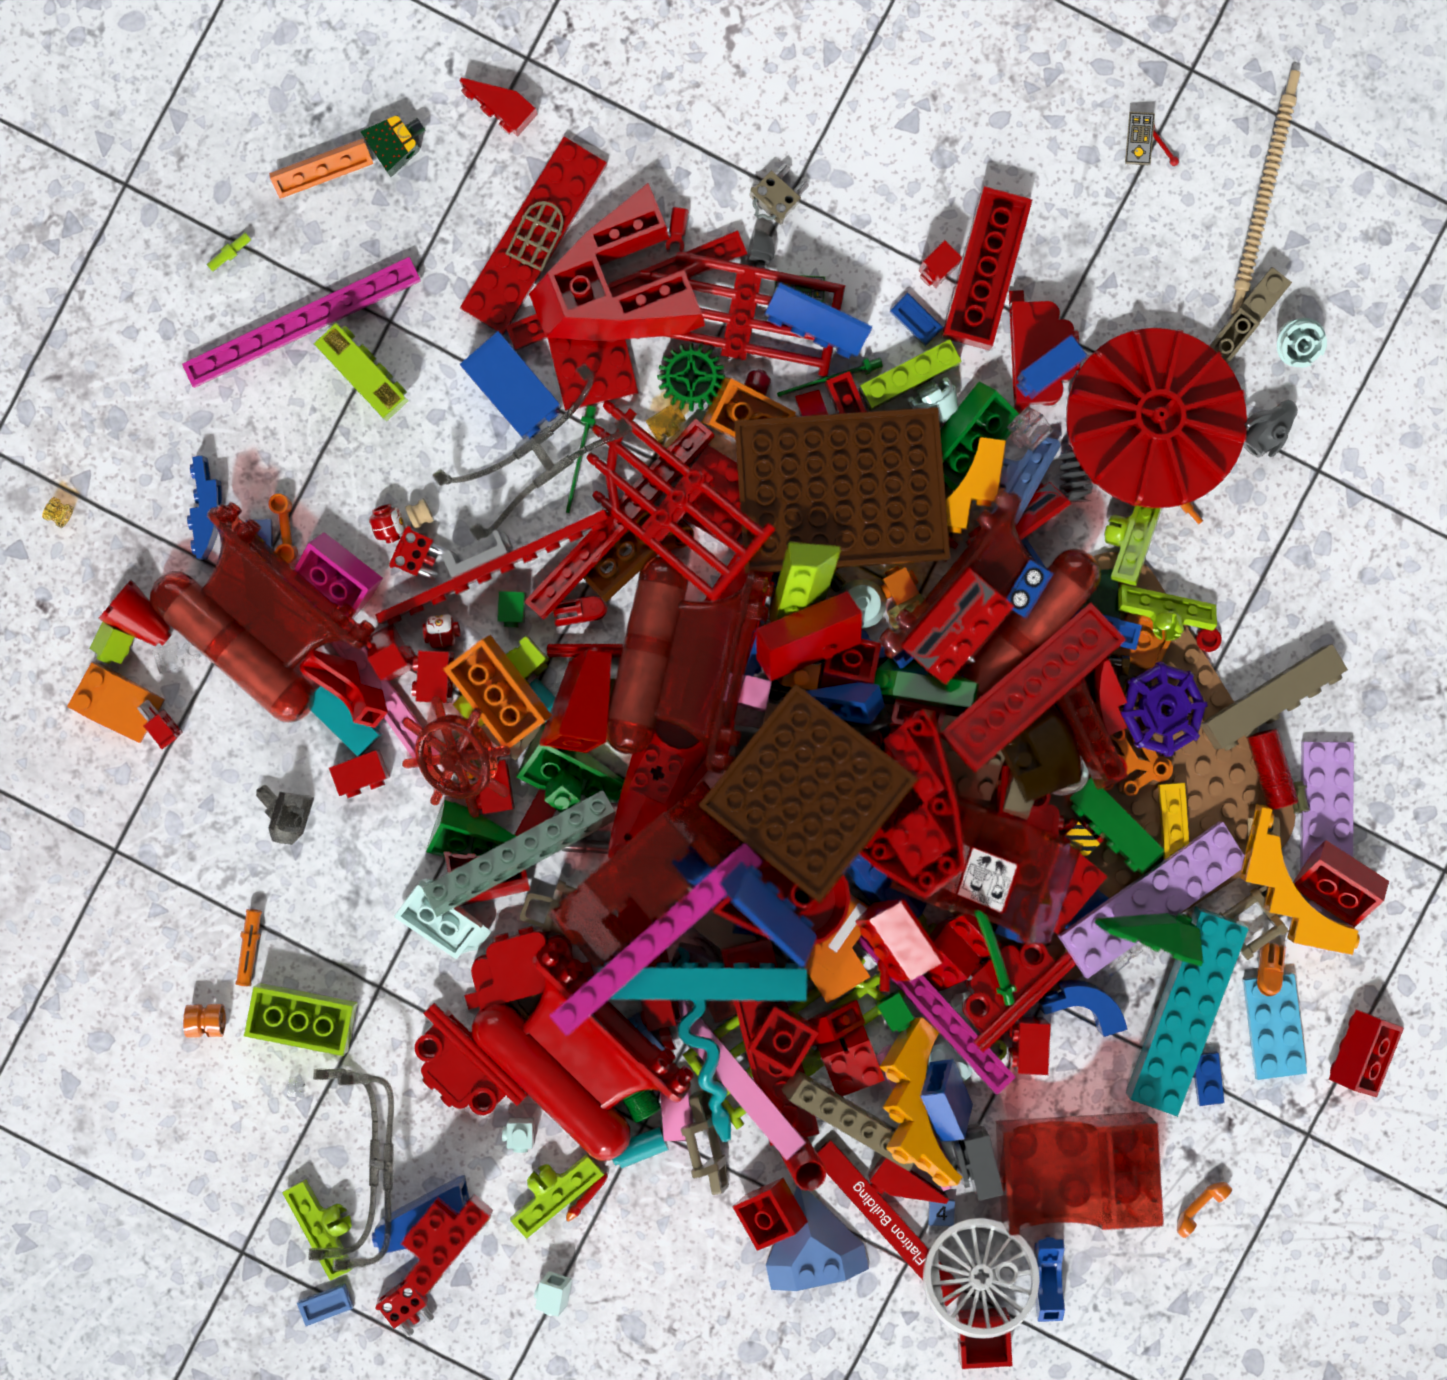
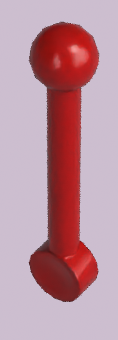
M1154 130L1153 137L1170 159V165L1177 166L1179 158L1173 156Z

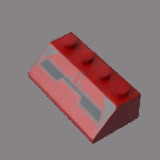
M1040 482L1017 525L994 519L992 516L988 519L991 524L984 529L979 525L968 533L970 539L965 543L982 566L989 564L1071 505V502L1051 482L1045 485Z
M967 567L903 641L901 647L930 673L947 684L1014 605L1003 594Z

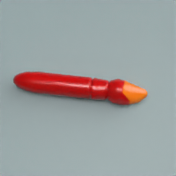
M605 1172L600 1179L583 1193L576 1204L570 1207L566 1215L568 1222L580 1215L581 1210L605 1184L608 1173Z

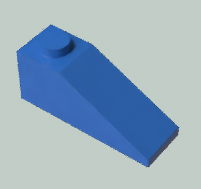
M857 682L806 691L841 720L870 724L885 706L880 687L874 684Z

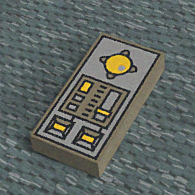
M1129 112L1125 164L1150 166L1155 113Z

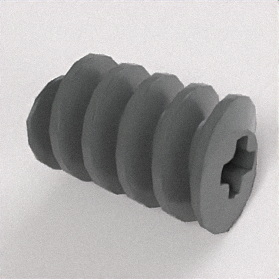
M1073 450L1065 451L1066 453L1061 454L1059 459L1066 463L1060 465L1059 469L1067 473L1060 475L1059 479L1067 483L1060 485L1059 489L1067 492L1063 495L1070 502H1089L1091 500L1085 499V496L1091 494L1092 491L1085 489L1084 486L1092 482L1084 478L1087 474L1078 463Z

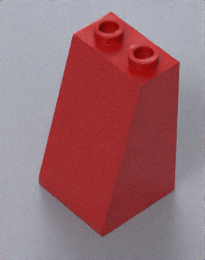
M592 647L569 661L550 711L552 717L546 722L539 745L587 753L607 742L611 653L603 652L601 648Z

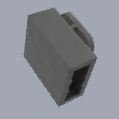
M979 1124L968 1125L965 1139H961L962 1142L960 1144L958 1140L951 1141L958 1171L962 1176L961 1181L964 1187L968 1188L970 1187L969 1178H971L973 1190L979 1201L1002 1196L1004 1193L990 1135L984 1126H979Z

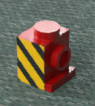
M1071 818L1064 824V831L1060 834L1085 858L1103 841L1098 835L1092 836L1094 831L1086 822L1083 821L1080 824L1074 818Z

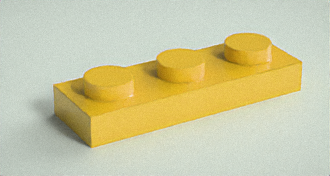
M1185 783L1158 784L1162 848L1164 849L1163 860L1189 844Z

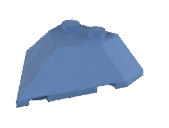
M796 1186L794 1197L806 1216L808 1223L797 1234L774 1244L766 1262L771 1290H805L846 1281L868 1270L869 1266L864 1243L847 1229L810 1191Z

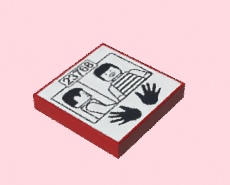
M972 847L957 895L1000 913H1005L1021 864L981 848Z

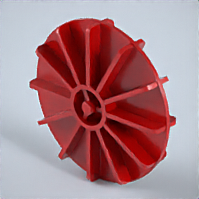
M1165 328L1135 329L1109 340L1084 362L1072 383L1067 398L1066 426L1069 437L1068 443L1072 447L1078 463L1094 485H1098L1111 496L1129 503L1131 506L1157 509L1171 508L1203 497L1217 487L1230 473L1246 441L1247 428L1245 423L1247 422V412L1244 400L1246 394L1241 389L1234 372L1221 357L1223 354L1220 351L1216 352L1203 341L1183 333L1184 331L1180 329L1177 331Z

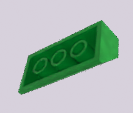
M980 381L940 429L944 485L953 492L966 477L974 461L980 437L1006 441L1024 419L997 390Z

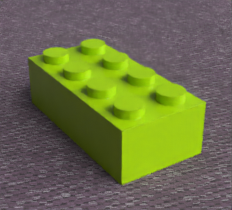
M258 983L253 987L244 1037L344 1056L349 1050L358 1002Z

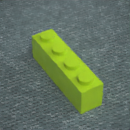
M949 339L860 385L858 390L869 411H872L959 366L962 361L952 341Z

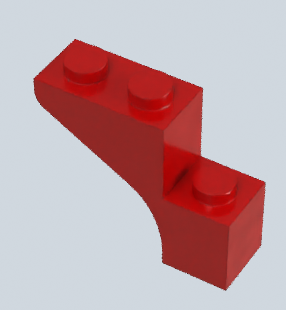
M312 649L299 665L300 671L305 676L344 702L351 713L354 723L375 728L388 713L383 690L361 684L355 661Z

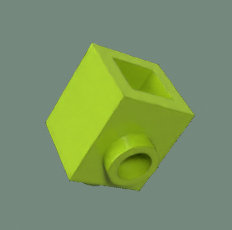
M102 622L89 649L97 654L96 658L104 663L110 664L111 661L122 664L123 659L129 653L134 637Z

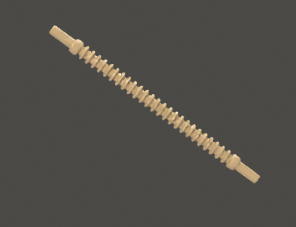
M1291 70L1286 92L1281 97L1280 104L1282 107H1279L1281 113L1277 114L1279 120L1275 122L1277 127L1273 129L1276 134L1272 135L1274 141L1270 142L1272 148L1268 149L1270 155L1266 157L1269 162L1265 163L1267 169L1263 170L1265 176L1261 177V180L1264 181L1260 184L1262 190L1258 191L1260 197L1256 198L1258 204L1254 205L1257 210L1253 212L1255 218L1251 219L1253 225L1249 226L1251 232L1247 234L1250 238L1246 239L1248 246L1244 247L1246 253L1242 254L1245 259L1241 260V264H1243L1242 267H1239L1241 274L1237 275L1239 280L1235 282L1234 286L1236 294L1231 315L1236 313L1244 302L1246 292L1250 291L1251 283L1249 280L1253 279L1250 274L1254 273L1252 267L1256 266L1254 260L1258 258L1255 255L1259 252L1257 246L1261 245L1259 239L1263 238L1261 232L1265 230L1262 227L1266 224L1264 218L1268 217L1266 211L1270 210L1268 204L1272 202L1269 199L1273 196L1271 190L1275 189L1273 183L1277 182V179L1274 177L1278 176L1276 171L1280 168L1278 162L1282 161L1280 155L1284 154L1281 149L1285 148L1283 142L1287 141L1285 135L1289 133L1287 128L1291 125L1288 121L1292 120L1290 114L1294 113L1292 107H1295L1297 102L1295 94L1301 72Z

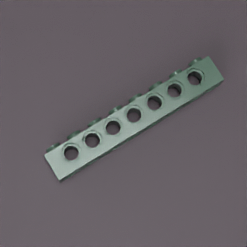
M602 790L422 887L424 895L436 917L614 822L615 810Z

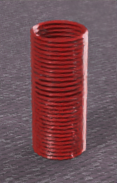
M1279 729L1258 732L1246 738L1248 739V746H1250L1251 756H1253L1256 773H1258L1263 797H1265V804L1272 810L1290 806L1299 801L1295 785H1293L1291 770H1289V763H1287L1285 751H1283L1284 746H1282L1280 734H1278Z
M805 1137L803 1139L806 1141V1144L788 1160L781 1153L780 1155L796 1185L800 1189L811 1191L819 1188L824 1183L826 1169L808 1137Z

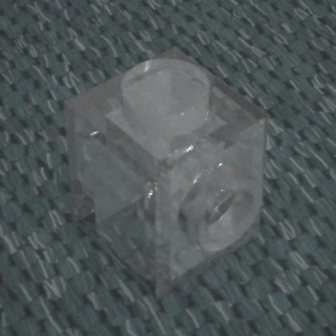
M1029 406L1007 426L1013 435L1011 437L1013 443L1019 448L1025 447L1032 452L1054 431L1043 414Z

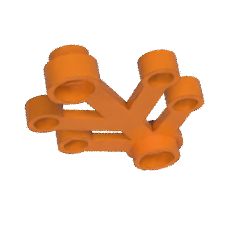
M1124 729L1121 730L1119 738H1115L1113 734L1109 735L1124 754V756L1116 755L1126 761V775L1136 769L1146 771L1134 781L1129 780L1123 784L1122 790L1126 795H1136L1139 788L1152 780L1163 782L1171 777L1173 765L1169 759L1158 757L1155 751L1141 747L1149 761L1141 760L1125 738ZM1087 742L1079 744L1078 750L1082 758L1084 757L1083 750L1085 748L1091 750V755L1085 757L1088 763L1093 760L1102 761L1098 750H1096L1093 744ZM1112 758L1107 761L1108 763L1115 764ZM1120 763L1121 767L1108 776H1118L1122 771V764ZM1160 764L1165 767V771L1162 774H1159L1156 770ZM1101 776L1098 779V784L1104 790L1112 789L1114 783L1117 782L1110 780V785L1108 787H1103L1102 780L1105 777ZM1130 783L1135 787L1132 793H1128L1126 790L1127 785Z

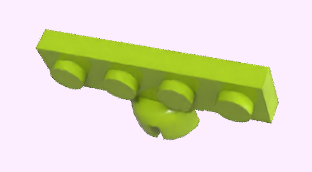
M1135 506L1132 515L1129 517L1114 514L1109 518L1108 522L1110 523L1106 526L1104 533L1105 542L1120 548L1111 580L1134 586L1137 585L1162 508Z
M1124 584L1118 589V610L1151 618L1153 633L1160 640L1162 639V630H1165V640L1172 641L1181 636V633L1184 632V625L1212 631L1217 626L1216 604Z
M588 1154L562 1174L556 1173L550 1165L543 1164L538 1167L541 1171L539 1174L533 1171L528 1177V1188L535 1196L510 1217V1222L526 1239L604 1175L603 1170Z
M307 1179L285 1189L282 1194L329 1280L331 1281L351 1271L354 1266L339 1239V1236L349 1231L352 1226L350 1215L338 1219L341 1217L340 1214L346 1212L347 1209L341 1204H334L328 1208H323Z

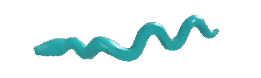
M678 948L681 958L673 968H682V963H689L690 955L684 948ZM691 1000L694 1002V1007L680 1020L678 1035L684 1044L704 1049L707 1052L706 1061L698 1075V1084L702 1090L712 1093L708 1102L709 1108L712 1111L711 1120L720 1139L726 1142L731 1139V1121L728 1111L722 1106V1102L725 1100L728 1091L722 1083L713 1080L720 1059V1049L718 1044L712 1039L698 1036L691 1032L692 1024L703 1015L707 1007V1000Z

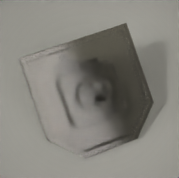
M267 785L261 786L256 790V796L267 808L264 812L271 819L268 827L271 840L276 843L293 845L304 833L314 797L279 791L277 797Z

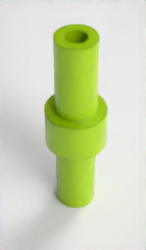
M243 233L230 245L227 243L220 249L222 252L208 262L207 266L214 272L227 260L231 261L238 255L237 252L248 244L251 238L246 233Z

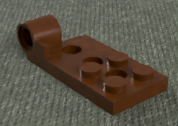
M645 511L636 523L642 527L651 515ZM681 518L677 524L694 537L693 529ZM628 530L583 579L607 602L658 554ZM669 532L661 542L670 552L675 547L684 548L687 546L672 532ZM632 548L630 554L623 556L628 549ZM613 566L609 573H605L608 567Z

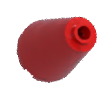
M131 579L98 618L102 622L155 647L158 643L163 646L172 635L169 632L171 626Z

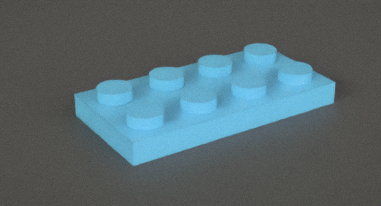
M1284 974L1281 991L1274 996L1261 994L1257 988V977L1243 979L1255 1079L1261 1080L1307 1074L1295 974Z

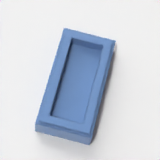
M345 1283L297 1302L305 1326L351 1310L354 1307Z

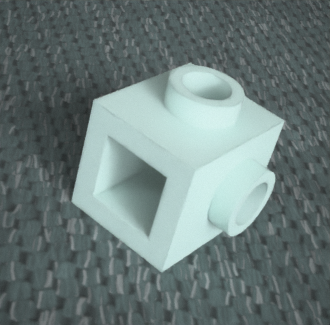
M509 1118L507 1126L502 1128V1141H507V1149H513L515 1153L528 1152V1149L533 1148L535 1143V1118Z
M549 1271L535 1289L534 1298L537 1299L535 1309L544 1312L546 1315L559 1317L568 1306L572 1279Z

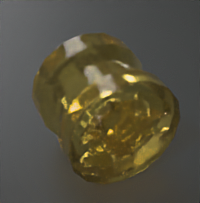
M53 497L46 504L42 518L46 521L52 520L56 526L63 528L70 520L74 508L69 504H62L60 499Z

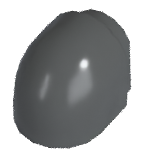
M754 229L750 238L747 262L769 265L770 260L774 259L775 244L766 232Z

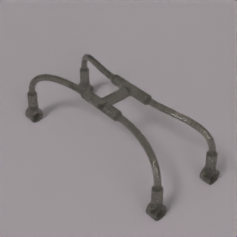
M586 363L576 368L583 380L588 381L575 403L551 427L547 426L521 447L517 448V450L513 451L511 456L489 468L464 476L451 477L441 468L432 474L435 481L441 487L444 484L466 482L493 473L514 460H519L532 450L544 466L546 471L532 481L533 483L512 501L488 529L483 528L479 523L470 528L472 535L478 541L491 535L492 531L502 524L535 488H540L574 463L575 459L632 432V426L622 417L614 423L619 432L597 440L573 454L565 456L556 464L552 462L540 445L575 413L589 394L594 383L595 374Z
M345 1068L313 1069L314 1080L338 1078V1085L363 1084L367 1091L372 1118V1139L370 1140L369 1186L371 1188L368 1219L360 1239L354 1245L344 1249L340 1247L310 1248L308 1259L318 1261L334 1258L333 1270L335 1271L363 1268L377 1263L385 1256L391 1239L394 1094L390 1083L380 1076L360 1074ZM371 1082L382 1084L388 1098L386 1143H384L383 1160L380 1159L378 1112L374 1091L370 1085ZM379 1170H383L382 1189L384 1190L385 1235L380 1252L368 1259L366 1257L337 1258L358 1250L367 1240L375 1216Z

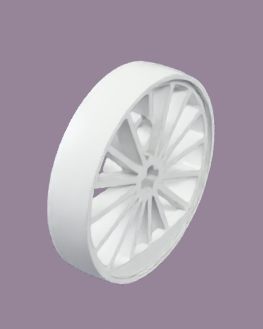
M976 1218L956 1223L937 1237L924 1263L923 1285L932 1310L945 1325L965 1336L992 1338L1013 1330L1028 1316L1036 1302L1039 1291V1269L1032 1249L1018 1232L1001 1222ZM975 1228L990 1230L982 1264L980 1263ZM967 1229L971 1230L976 1265L957 1235L958 1232ZM996 1231L1006 1236L1007 1240L987 1266L986 1262L993 1233ZM951 1236L954 1237L971 1267L947 1250L942 1244ZM1010 1241H1013L1021 1250V1253L991 1268ZM938 1250L942 1251L967 1272L939 1264ZM1021 1257H1025L1029 1270L1018 1271L1017 1266L1013 1262ZM1001 1269H1010L1013 1273V1279L1011 1281H1004L999 1274ZM939 1270L967 1278L940 1281ZM979 1272H982L983 1276H987L984 1284H981L979 1279L975 1280ZM1019 1276H1031L1030 1290L1013 1285ZM968 1283L943 1298L941 1286ZM995 1286L1027 1294L1029 1298L1025 1307L1019 1306ZM971 1287L950 1316L946 1311L944 1302ZM975 1290L967 1326L954 1318ZM991 1290L1019 1311L1020 1314L1013 1320L1008 1321ZM979 1292H981L986 1329L971 1327ZM985 1292L1000 1315L1004 1325L995 1328L990 1327Z

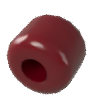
M762 369L752 370L748 373L744 385L765 396L769 390L771 378Z

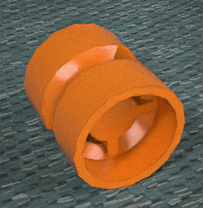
M201 1004L186 1005L183 1016V1028L186 1038L202 1037L204 1033L208 1037H223L226 1028L224 1005L208 1004L206 1008Z

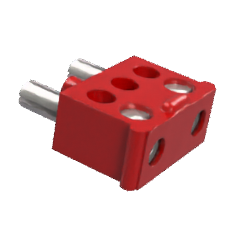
M407 526L399 540L389 566L391 568L397 567L417 577L420 574L434 581L435 577L420 570L422 569L437 576V572L423 567V564L426 563L433 566L436 558L428 555L429 551L439 556L442 554L432 549L431 546L443 552L448 550L433 544V539L413 531L410 526ZM420 539L426 541L424 547H419L418 541ZM416 550L421 553V556L417 559L413 557V552ZM414 562L416 565L415 569L409 570L408 564Z
M145 700L141 706H138L137 709L147 720L143 727L162 750L183 733L165 709L158 712L149 700Z
M405 1280L378 1298L375 1307L376 1310L381 1311L394 1329L399 1326L407 1337L413 1335L414 1330L406 1320L410 1319L413 1325L417 1324L421 1320L416 1314L418 1311L427 1322H431L435 1317L427 1307L428 1298L421 1295Z

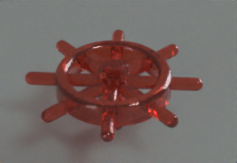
M434 696L431 699L436 715L434 720L424 728L410 718H404L402 722L404 727L418 736L415 744L416 758L403 760L402 766L406 769L419 767L423 777L435 789L430 798L432 805H438L443 795L455 799H465L470 815L476 818L479 816L480 811L475 796L487 787L502 797L509 795V789L495 780L494 777L497 771V757L509 755L511 750L506 745L493 747L487 734L477 725L482 715L480 708H474L468 719L459 715H446L440 697ZM441 729L445 743L434 736L437 730ZM452 730L461 734L457 742ZM431 746L442 754L432 755ZM480 759L481 769L470 762V760ZM442 764V766L445 768L443 773L440 771L437 765ZM466 771L477 778L478 781L470 784ZM454 772H456L459 783L451 780Z

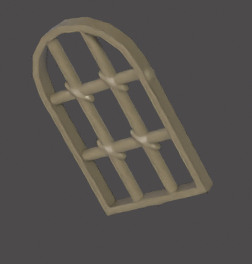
M545 201L536 202L531 205L522 216V220L506 251V255L543 272L555 244L562 234L564 221L559 208ZM541 205L537 216L533 218L528 215L533 208ZM546 205L555 209L547 224L539 221ZM557 213L561 219L559 230L552 227ZM528 219L533 224L528 235L523 237L519 235V232L525 220ZM540 225L546 229L540 242L536 243L531 241L530 238L535 227ZM553 231L557 235L550 249L542 245L548 232ZM516 238L524 241L517 256L510 253ZM529 244L537 247L530 262L521 259L526 246H529ZM543 250L548 254L540 268L533 263L539 251Z

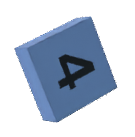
M949 1199L947 1204L929 1202L928 1225H954L955 1200Z

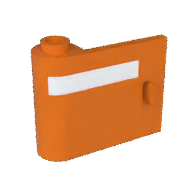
M851 893L848 915L840 930L827 941L813 946L809 955L810 958L833 974L862 935L855 921L869 908L868 905Z

